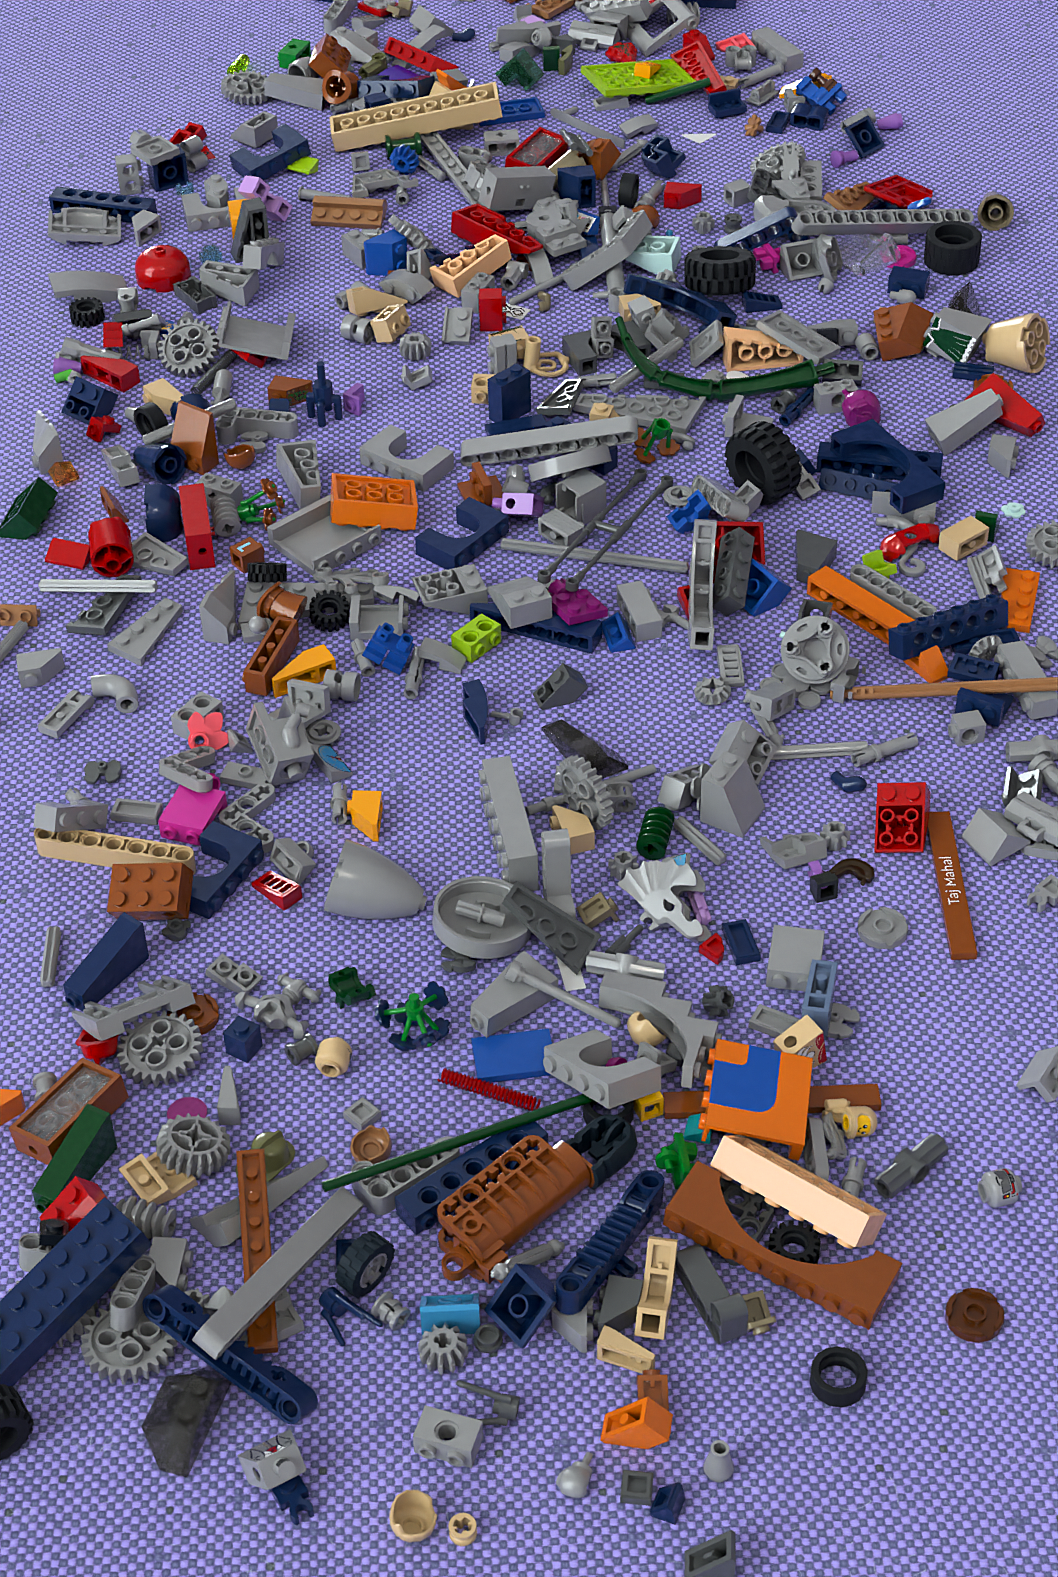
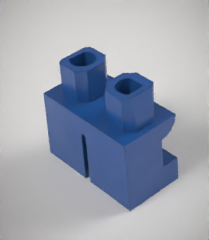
M385 622L382 626H378L362 656L380 665L387 650H389L382 666L400 675L415 645L413 643V636L407 633L399 636L393 633V626Z

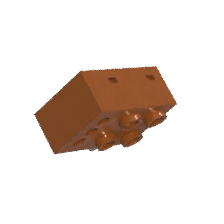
M326 33L314 46L309 66L323 79L331 70L351 72L354 69L349 64L351 58L350 51L338 44L335 37Z

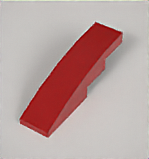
M123 321L103 322V347H123V331L121 327Z

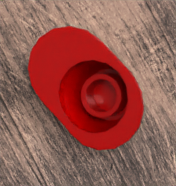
M83 1029L75 1044L80 1046L86 1059L94 1060L96 1064L101 1065L106 1058L111 1057L117 1052L119 1034L100 1041Z

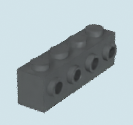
M740 527L721 537L713 587V608L726 617L745 607L755 537Z

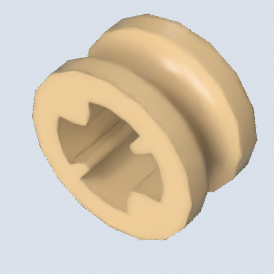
M458 1513L450 1519L448 1525L451 1541L458 1546H467L473 1543L477 1536V1526L474 1517L467 1513ZM464 1525L468 1526V1531L464 1530L461 1534L458 1533L457 1528L462 1529Z

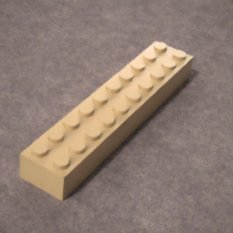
M495 81L330 116L329 118L335 152H345L353 148L381 144L385 142V135H389L391 140L406 137L412 138L416 132L430 134L434 131H445L448 128L463 127L472 123L478 124L486 120H496L503 116Z

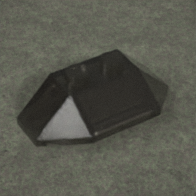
M205 1366L166 1376L141 1426L159 1470L188 1477L232 1383L212 1367Z

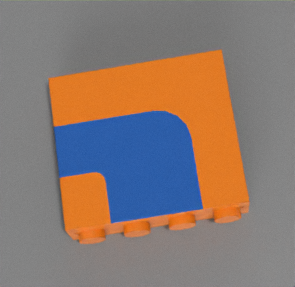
M717 1039L715 1048H710L707 1057V1064L711 1065V1070H706L704 1086H708V1091L703 1092L701 1107L705 1108V1113L700 1114L698 1129L703 1130L701 1141L705 1142L710 1129L789 1145L788 1159L799 1161L805 1145L813 1058Z

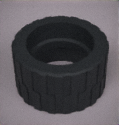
M942 221L932 225L926 232L925 265L932 271L947 276H960L974 271L979 264L982 234L975 226L962 221Z

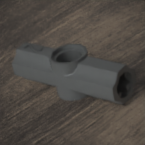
M930 1134L911 1150L905 1148L899 1152L893 1164L874 1179V1186L877 1188L878 1193L885 1199H892L909 1184L920 1183L927 1176L930 1167L948 1154L949 1147L944 1139L938 1134Z

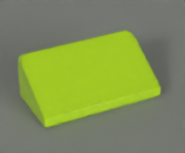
M305 156L288 165L285 169L308 175L318 172L319 160Z

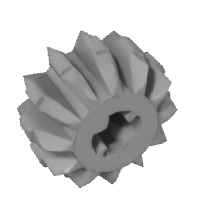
M412 332L400 338L399 352L405 360L410 359L411 362L413 360L419 362L420 359L425 360L426 357L430 356L431 341L426 334Z
M446 1322L443 1328H438L433 1324L432 1332L424 1331L422 1340H419L418 1351L420 1352V1361L422 1364H427L429 1372L438 1369V1372L442 1375L444 1370L448 1369L454 1373L455 1366L463 1367L465 1363L464 1358L469 1353L465 1333H460L457 1326L449 1329Z

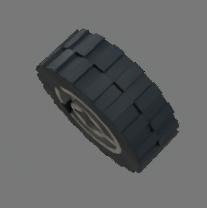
M375 1231L363 1233L353 1241L352 1245L347 1248V1251L341 1257L335 1273L336 1283L356 1298L366 1296L367 1293H370L387 1274L388 1269H390L392 1260H394V1245Z

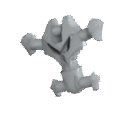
M286 972L277 977V984L281 987L285 986L282 994L263 995L259 999L250 996L248 990L240 992L235 996V1004L239 1009L243 1010L246 1005L254 1008V1019L257 1022H265L266 1026L270 1029L289 1027L293 1030L294 1039L300 1040L309 1027V1023L307 1021H297V1016L292 1006L293 1004H298L303 997L311 1000V1003H317L322 993L319 989L314 991L309 988L302 979L290 978L289 973Z

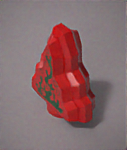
M617 42L608 48L605 55L616 63L636 62L637 48L632 42L624 44Z

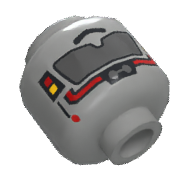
M1007 1168L985 1172L982 1175L981 1181L978 1182V1193L981 1200L993 1208L1014 1204L1018 1200L1019 1192L1022 1191V1183L1019 1176L1014 1175Z

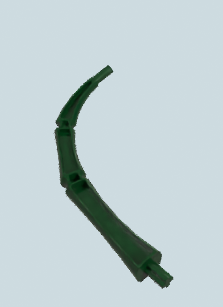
M620 316L615 319L628 355L639 371L650 382L657 381L659 387L685 393L696 398L704 396L708 402H711L713 399H718L720 402L734 400L736 395L749 397L779 392L784 389L814 387V384H819V377L835 373L832 361L814 366L812 359H809L789 368L744 378L720 379L719 382H714L712 379L689 378L668 370L661 371L660 366L649 360L636 346L630 333L627 332L623 317Z

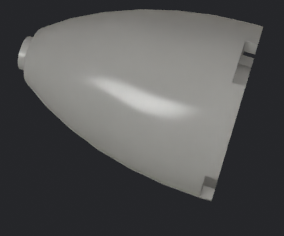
M346 839L328 890L324 911L358 919L384 920L403 918L417 914L418 909L423 911L428 896L423 895L424 889L393 860L367 846Z

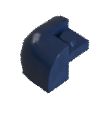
M656 134L642 147L641 158L650 172L665 178H672L677 175L675 168L686 159L685 153L672 148L668 137Z
M145 484L144 505H146L145 523L147 533L161 542H168L177 538L183 530L179 493L173 487L166 484Z

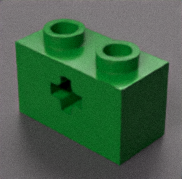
M291 39L278 52L279 67L288 69L289 64L296 59L311 57L310 41Z

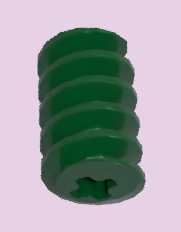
M652 807L645 812L636 843V849L642 857L648 860H659L665 856L675 820L671 810L664 807Z

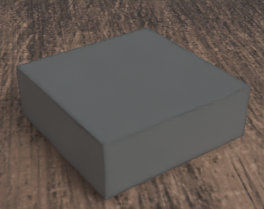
M623 1470L620 1503L651 1506L654 1473Z

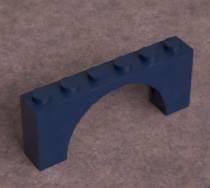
M874 419L832 433L830 450L839 459L846 460L856 457L878 458L891 462L904 471L906 478L898 484L891 486L889 503L901 515L943 500L945 481Z

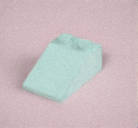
M646 235L633 253L625 260L654 274L664 272L665 269L674 272L681 258L680 237Z

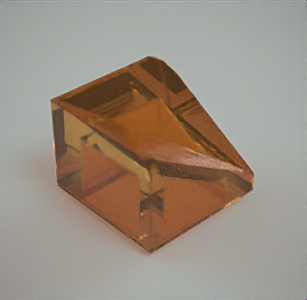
M71 461L55 462L48 470L57 487L80 478Z

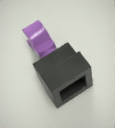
M818 860L808 862L811 871H808L810 891L816 903L838 898V878L835 873L831 874L830 871L823 873Z

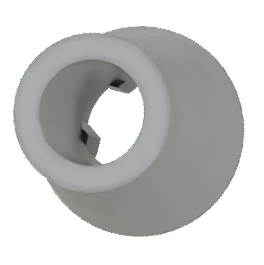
M716 1440L711 1444V1449L703 1465L705 1474L714 1482H724L734 1472L729 1445L723 1440Z

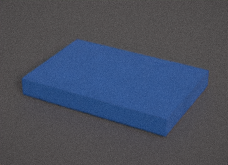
M549 1029L491 1035L487 1038L485 1036L471 1038L478 1080L481 1079L482 1081L485 1080L492 1083L551 1075L545 1071L543 1065L544 1046L552 1044Z

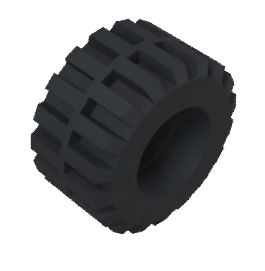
M0 1384V1460L17 1452L21 1445L27 1442L34 1425L33 1419L18 1391L12 1386L7 1387L6 1384Z

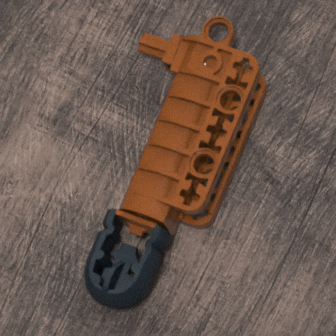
M603 1115L592 1120L574 1135V1138H570L566 1142L559 1141L553 1147L539 1136H526L443 1200L437 1208V1218L442 1225V1229L438 1233V1245L445 1253L441 1261L443 1276L450 1281H459L469 1274L477 1280L484 1279L490 1284L496 1279L490 1276L493 1267L497 1263H505L508 1259L506 1251L587 1186L593 1190L597 1189L605 1182L606 1178L612 1177L628 1164L633 1158L638 1144L635 1129L632 1125L618 1115ZM528 1146L532 1148L538 1146V1151L532 1149L528 1152ZM588 1151V1154L598 1162L592 1165L581 1155ZM509 1161H516L520 1166L511 1170L506 1168L505 1164ZM497 1177V1183H496V1184H495L494 1182H489V1183L487 1184V1178H490V1179L493 1180V1179H495V1178ZM468 1193H474L479 1198L474 1202H467L463 1197ZM455 1210L454 1217L450 1214L445 1216V1211L452 1212ZM446 1236L453 1238V1241L446 1242ZM454 1261L461 1269L451 1271L446 1266Z

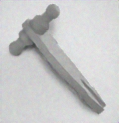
M786 140L782 149L784 156L781 180L798 178V173L800 172L796 154L797 148L793 140L791 154H788Z

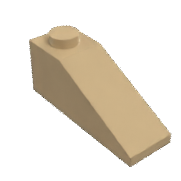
M164 378L143 386L144 394L142 398L144 403H155L167 415H171L170 409L175 401L176 403L180 401V397L183 396Z

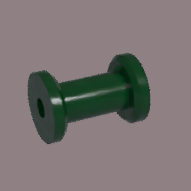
M419 132L414 134V138L391 140L389 135H385L387 160H391L390 155L393 150L402 144L406 147L410 145V148L415 150L416 154L422 155Z

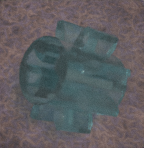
M206 245L202 248V252H199L200 261H202V264L206 260L219 262V260H222V251H219V248L215 245Z

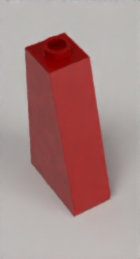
M994 373L964 399L967 400L991 388L996 395L999 394L1004 404L1001 406L1003 415L993 422L1029 437L1039 433L1046 424L1043 415Z

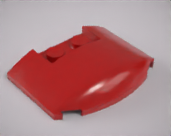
M897 174L866 185L863 189L867 194L901 209H907L909 204L926 197L932 199L933 190Z

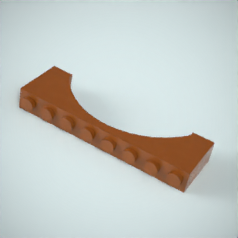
M696 1161L665 1208L663 1225L675 1233H680L692 1239L696 1244L714 1250L723 1258L731 1259L743 1265L747 1270L759 1273L770 1279L774 1284L784 1286L796 1292L800 1297L823 1306L827 1311L835 1312L849 1319L854 1325L870 1330L898 1280L902 1262L878 1250L872 1256L841 1264L805 1263L776 1254L750 1237L732 1216L721 1191L722 1173Z

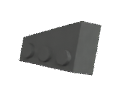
M260 197L242 201L230 252L236 263L243 262L244 245L250 244V241L262 240L263 238L268 239L269 237L266 207Z

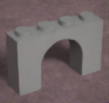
M239 187L234 188L235 200L246 199L238 192ZM199 193L181 195L188 232L231 226L228 206L210 208L201 203Z
M391 424L359 447L362 465L394 479L414 480L415 488L422 492L426 491L454 469L453 451L439 445L416 459H400L395 457L407 448L405 430Z
M596 1029L544 1046L543 1065L546 1072L608 1109L661 1091V1065L645 1056L620 1065L603 1067L602 1065H605L612 1058V1038Z

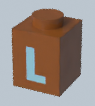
M251 537L229 547L232 565L244 574L248 572V563L265 562L263 545Z

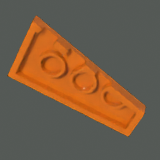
M1006 568L1008 574L1003 576V580L1008 589L1001 592V598L1008 601V626L1006 627L1007 629L1015 628L1018 632L1030 633L1040 572Z

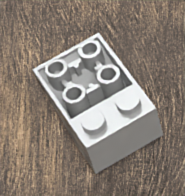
M474 564L412 578L414 586L426 607L468 615L470 614L471 603H488L487 588Z

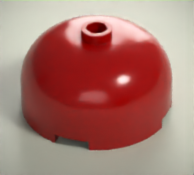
M156 245L147 248L138 256L135 263L136 282L144 290L147 288L156 289V293L174 291V283L185 281L191 277L189 260L180 249L174 246Z

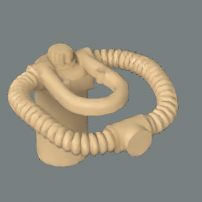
M537 336L526 337L523 359L524 368L546 378L560 376L568 370V356L562 355L558 351L540 353L541 339ZM556 357L563 367L555 372H545L555 370L557 364L553 360H539V358ZM542 364H550V365H552V366H550V367H545V366L540 367V365H542Z

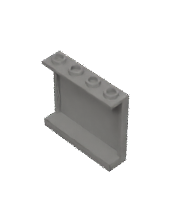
M331 494L267 527L269 544L312 576L315 574L316 568L331 567L334 569L382 543L381 526L379 524L373 528H362L350 524L339 526L331 523Z

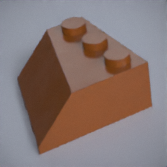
M912 302L882 307L873 311L882 362L921 353L926 339L923 336L930 326V321L934 315L932 312Z

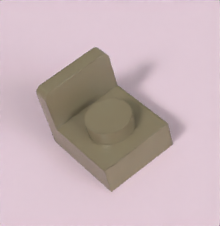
M599 892L576 908L585 925L591 929L610 916L615 922L620 920L616 914V911L619 910L616 903L611 897L606 899L602 892Z

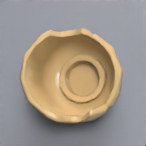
M635 1011L628 1018L627 1029L631 1039L637 1045L645 1041L655 1047L666 1039V1035H662L649 1020L645 1019L641 1012Z
M405 1490L396 1495L389 1514L390 1526L396 1537L406 1542H420L429 1537L434 1530L437 1520V1514L432 1505V1498L419 1490Z

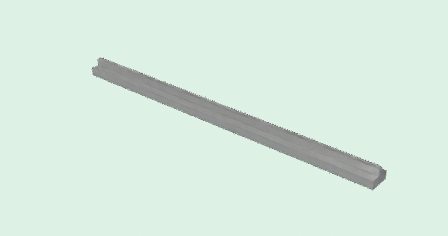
M390 98V99H391V103H396V102H401V101L410 100L411 98ZM438 132L420 134L423 145L470 205L476 203L482 205L478 201L480 192L472 189L464 180L467 169Z

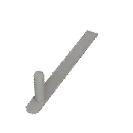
M573 106L564 111L556 108L550 110L552 117L598 138L611 139L615 146L622 149L625 148L624 139L571 116L578 112V107Z

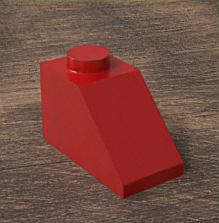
M692 29L690 32L683 34V48L699 40L710 60H715V55L706 35L697 29Z
M666 183L664 208L683 209L701 202L702 184Z

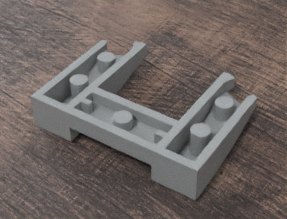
M162 975L161 979L153 982V985L145 980L137 982L139 989L144 995L111 1008L89 1001L84 1004L86 1009L83 1010V1013L77 1010L71 1013L85 1031L94 1038L104 1041L125 1032L123 1023L137 1020L138 1015L146 1012L155 1013L162 1008L175 1012L196 1002L190 983Z

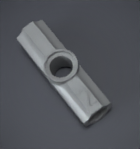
M1037 735L1031 741L1006 742L1007 762L1032 761L1037 755L1043 753L1051 761L1058 760V739L1050 740L1047 735Z

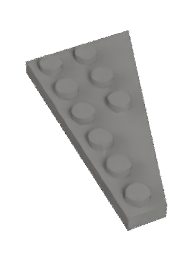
M580 394L574 405V411L589 414L594 403H606L614 405V410L619 416L631 415L636 417L638 426L650 427L655 418H663L670 423V428L673 429V432L687 434L706 404V397L699 396V400L688 399V396H681L680 399H670L668 396L636 395V398H626V395L618 394V397L609 398L605 394Z

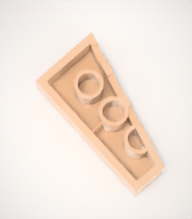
M493 235L475 244L474 249H465L455 259L451 260V258L443 261V265L439 267L434 265L429 269L434 286L459 298L461 297L463 287L477 272L491 275L512 259L508 241L500 236Z
M724 327L722 360L727 372L788 367L803 362L804 356L795 353L791 348L780 344L775 338L764 334L762 331Z

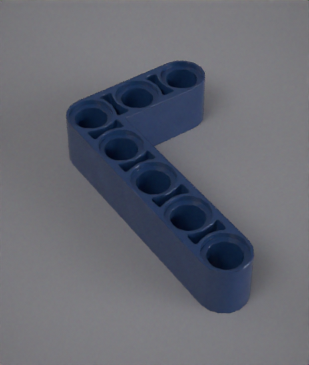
M785 207L717 240L713 247L732 246L751 251L784 234H787L791 243L809 240L810 237L809 235L794 234L791 225L798 214L793 207Z

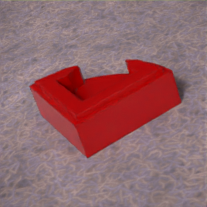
M715 933L699 945V953L718 965L724 957L722 938Z

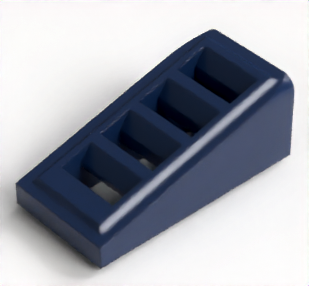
M749 291L742 293V305L746 313L780 310L783 308L777 295Z

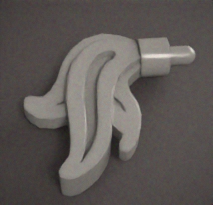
M830 1112L824 1115L822 1120L824 1134L831 1144V1148L827 1150V1157L830 1160L836 1158L843 1160L847 1156V1149L843 1139L845 1132L838 1129L834 1122L833 1114Z

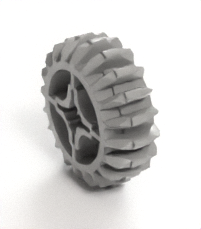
M187 1113L186 1117L177 1115L175 1119H168L167 1123L162 1125L156 1138L157 1156L160 1157V1163L166 1164L167 1170L175 1169L177 1175L185 1173L187 1178L190 1175H196L200 1178L201 1174L210 1176L213 1171L219 1172L221 1166H225L231 1150L230 1135L227 1134L226 1127L220 1126L219 1121L212 1122L210 1116L202 1118L199 1114L191 1116Z

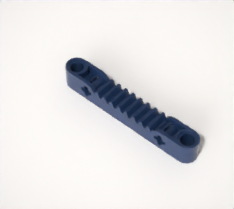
M653 1170L639 1173L622 1195L620 1203L616 1205V1209L611 1211L610 1217H606L605 1224L602 1223L600 1230L595 1231L594 1238H590L589 1245L585 1244L584 1250L580 1251L578 1257H574L558 1276L555 1288L557 1300L555 1307L559 1312L574 1315L585 1307L661 1207L665 1183L661 1173Z
M167 1284L143 1299V1312L151 1322L283 1422L295 1424L316 1410L318 1398L310 1386L287 1369L272 1365L273 1362L271 1360L263 1361L264 1355L254 1354V1347H244L246 1341L235 1340L216 1360L192 1341L193 1337L209 1319L210 1315L203 1314L201 1305L176 1286Z

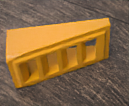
M638 62L635 64L634 75L649 79L661 68V65L652 62Z

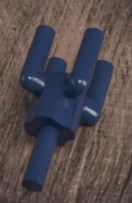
M319 361L316 363L318 379L312 385L313 392L306 394V403L309 418L316 416V404L318 426L325 427V411H331L332 404H334L336 420H342L343 413L341 396L333 394L332 382L326 379L324 362Z

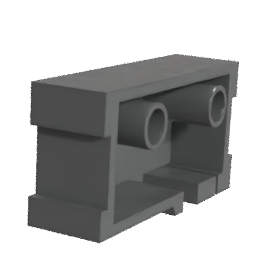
M195 276L173 284L175 296L198 315L206 310L218 307L216 295L208 290L205 284L201 285V281Z

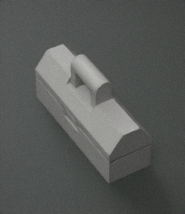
M577 20L572 21L568 35L575 39L576 44H581V50L596 52L598 47L608 49L620 40L618 27Z
M1024 791L1014 797L1005 808L1004 817L1018 824L1016 830L1036 842L1044 839L1058 847V810Z

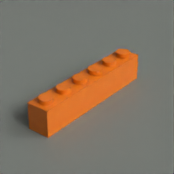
M824 566L808 576V595L818 601L832 602V610L888 645V629L897 627L900 623L915 621L828 566Z

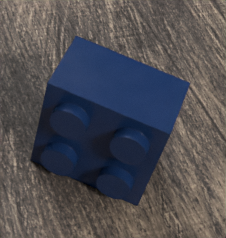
M174 144L179 147V155L159 162V164L154 166L147 164L149 183L156 192L189 184L186 156L179 144Z

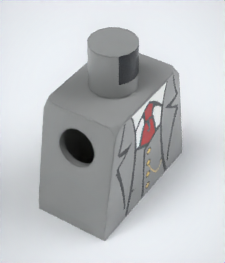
M290 1429L237 1455L248 1483L265 1490L272 1489L307 1470Z

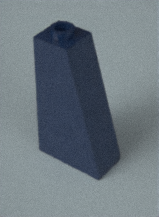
M125 912L120 915L63 984L66 995L65 1000L70 1007L77 1008L83 1012L86 1009L85 1003L89 1001L98 1003L149 959L142 922Z

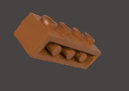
M281 616L275 618L243 671L242 681L245 682L246 692L263 696L269 694L272 688V678L284 668L300 641L297 619Z

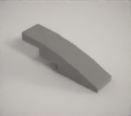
M525 21L500 26L497 27L495 41L497 43L515 41L532 43V34L536 29L547 27L554 36H560L561 23L554 21L544 24L542 21L527 24Z
M433 24L411 40L409 45L427 52L436 47L435 41L446 35V29ZM397 57L392 62V66L399 65L405 69L413 66V64Z

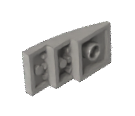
M63 271L48 273L55 299L73 295L74 300H81L82 297L84 299H87V297L92 299L94 297L97 300H101L102 303L118 300V288H128L123 276L106 272Z

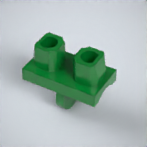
M675 1132L673 1135L674 1142L669 1146L661 1148V1152L655 1157V1162L659 1169L671 1173L674 1188L679 1189L695 1165L690 1163V1161L695 1160L698 1150L696 1143L685 1142L683 1133Z

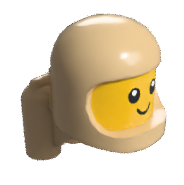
M845 1098L825 1100L822 1120L824 1115L831 1112L834 1122L841 1123L845 1136L848 1139L868 1137L875 1132L878 1123L877 1116L870 1107L850 1106V1101Z

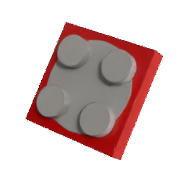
M364 0L357 4V8L383 17L392 14L386 11L388 5L398 6V3L395 0Z

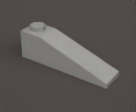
M230 570L221 579V584L216 583L214 591L209 590L199 605L204 641L229 644L232 637L237 634V585L234 570Z

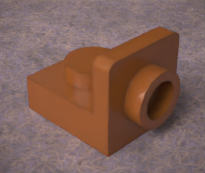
M657 1369L643 1370V1375H637L636 1377L638 1400L649 1397L669 1411L667 1374L660 1375V1370Z

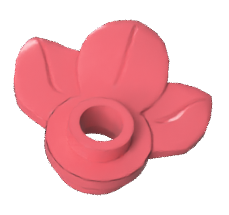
M194 712L190 716L187 726L190 731L188 744L191 749L199 746H209L218 750L229 743L228 734L221 731L223 724L222 713H210L203 718L200 713ZM199 736L204 738L201 744L195 742V739Z

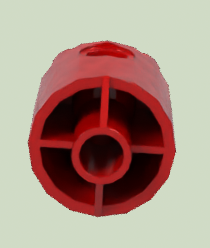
M120 517L103 518L92 522L88 532V540L93 569L106 577H119L121 574H126L134 563L129 527Z

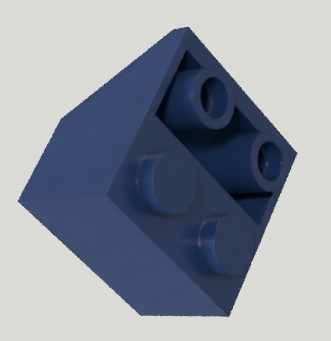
M592 165L557 168V193L560 199L570 198L578 200L577 209L596 207V175Z
M76 376L61 413L89 425L91 416H108L112 412L119 395Z

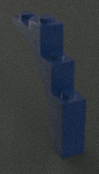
M631 273L627 275L623 292L626 294L645 295L647 298L684 311L708 325L718 319L722 323L723 332L724 327L734 328L737 315L724 302L707 299L703 293L684 289L678 282L665 279L657 280Z

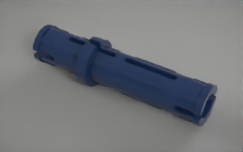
M807 388L794 403L788 405L784 414L779 417V422L783 426H789L794 419H798L801 416L802 411L813 400L814 388Z

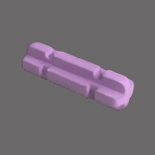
M687 891L695 918L701 925L707 926L712 918L703 893Z

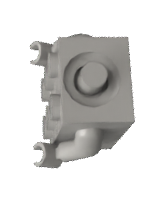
M289 696L284 697L277 720H270L263 701L254 703L246 726V731L268 783L273 786L305 779L315 754L312 743H309L306 737L305 726L301 724V717L307 718L310 705L299 702L295 706V704H292Z

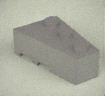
M206 260L199 269L201 285L205 284V287L213 294L245 307L260 288L258 269L243 268L241 265Z

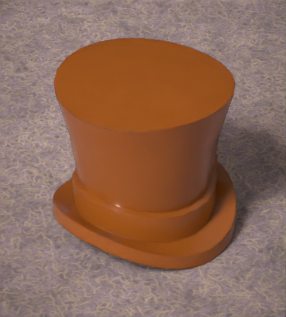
M329 71L322 83V93L325 100L331 104H340L347 99L358 97V77L350 71Z
M280 581L271 586L261 596L257 605V616L273 620L277 616L299 621L308 600L307 596L295 594L280 587L282 584Z

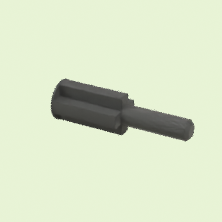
M638 924L626 937L621 935L605 950V953L624 954L631 947L630 943L643 931V926Z

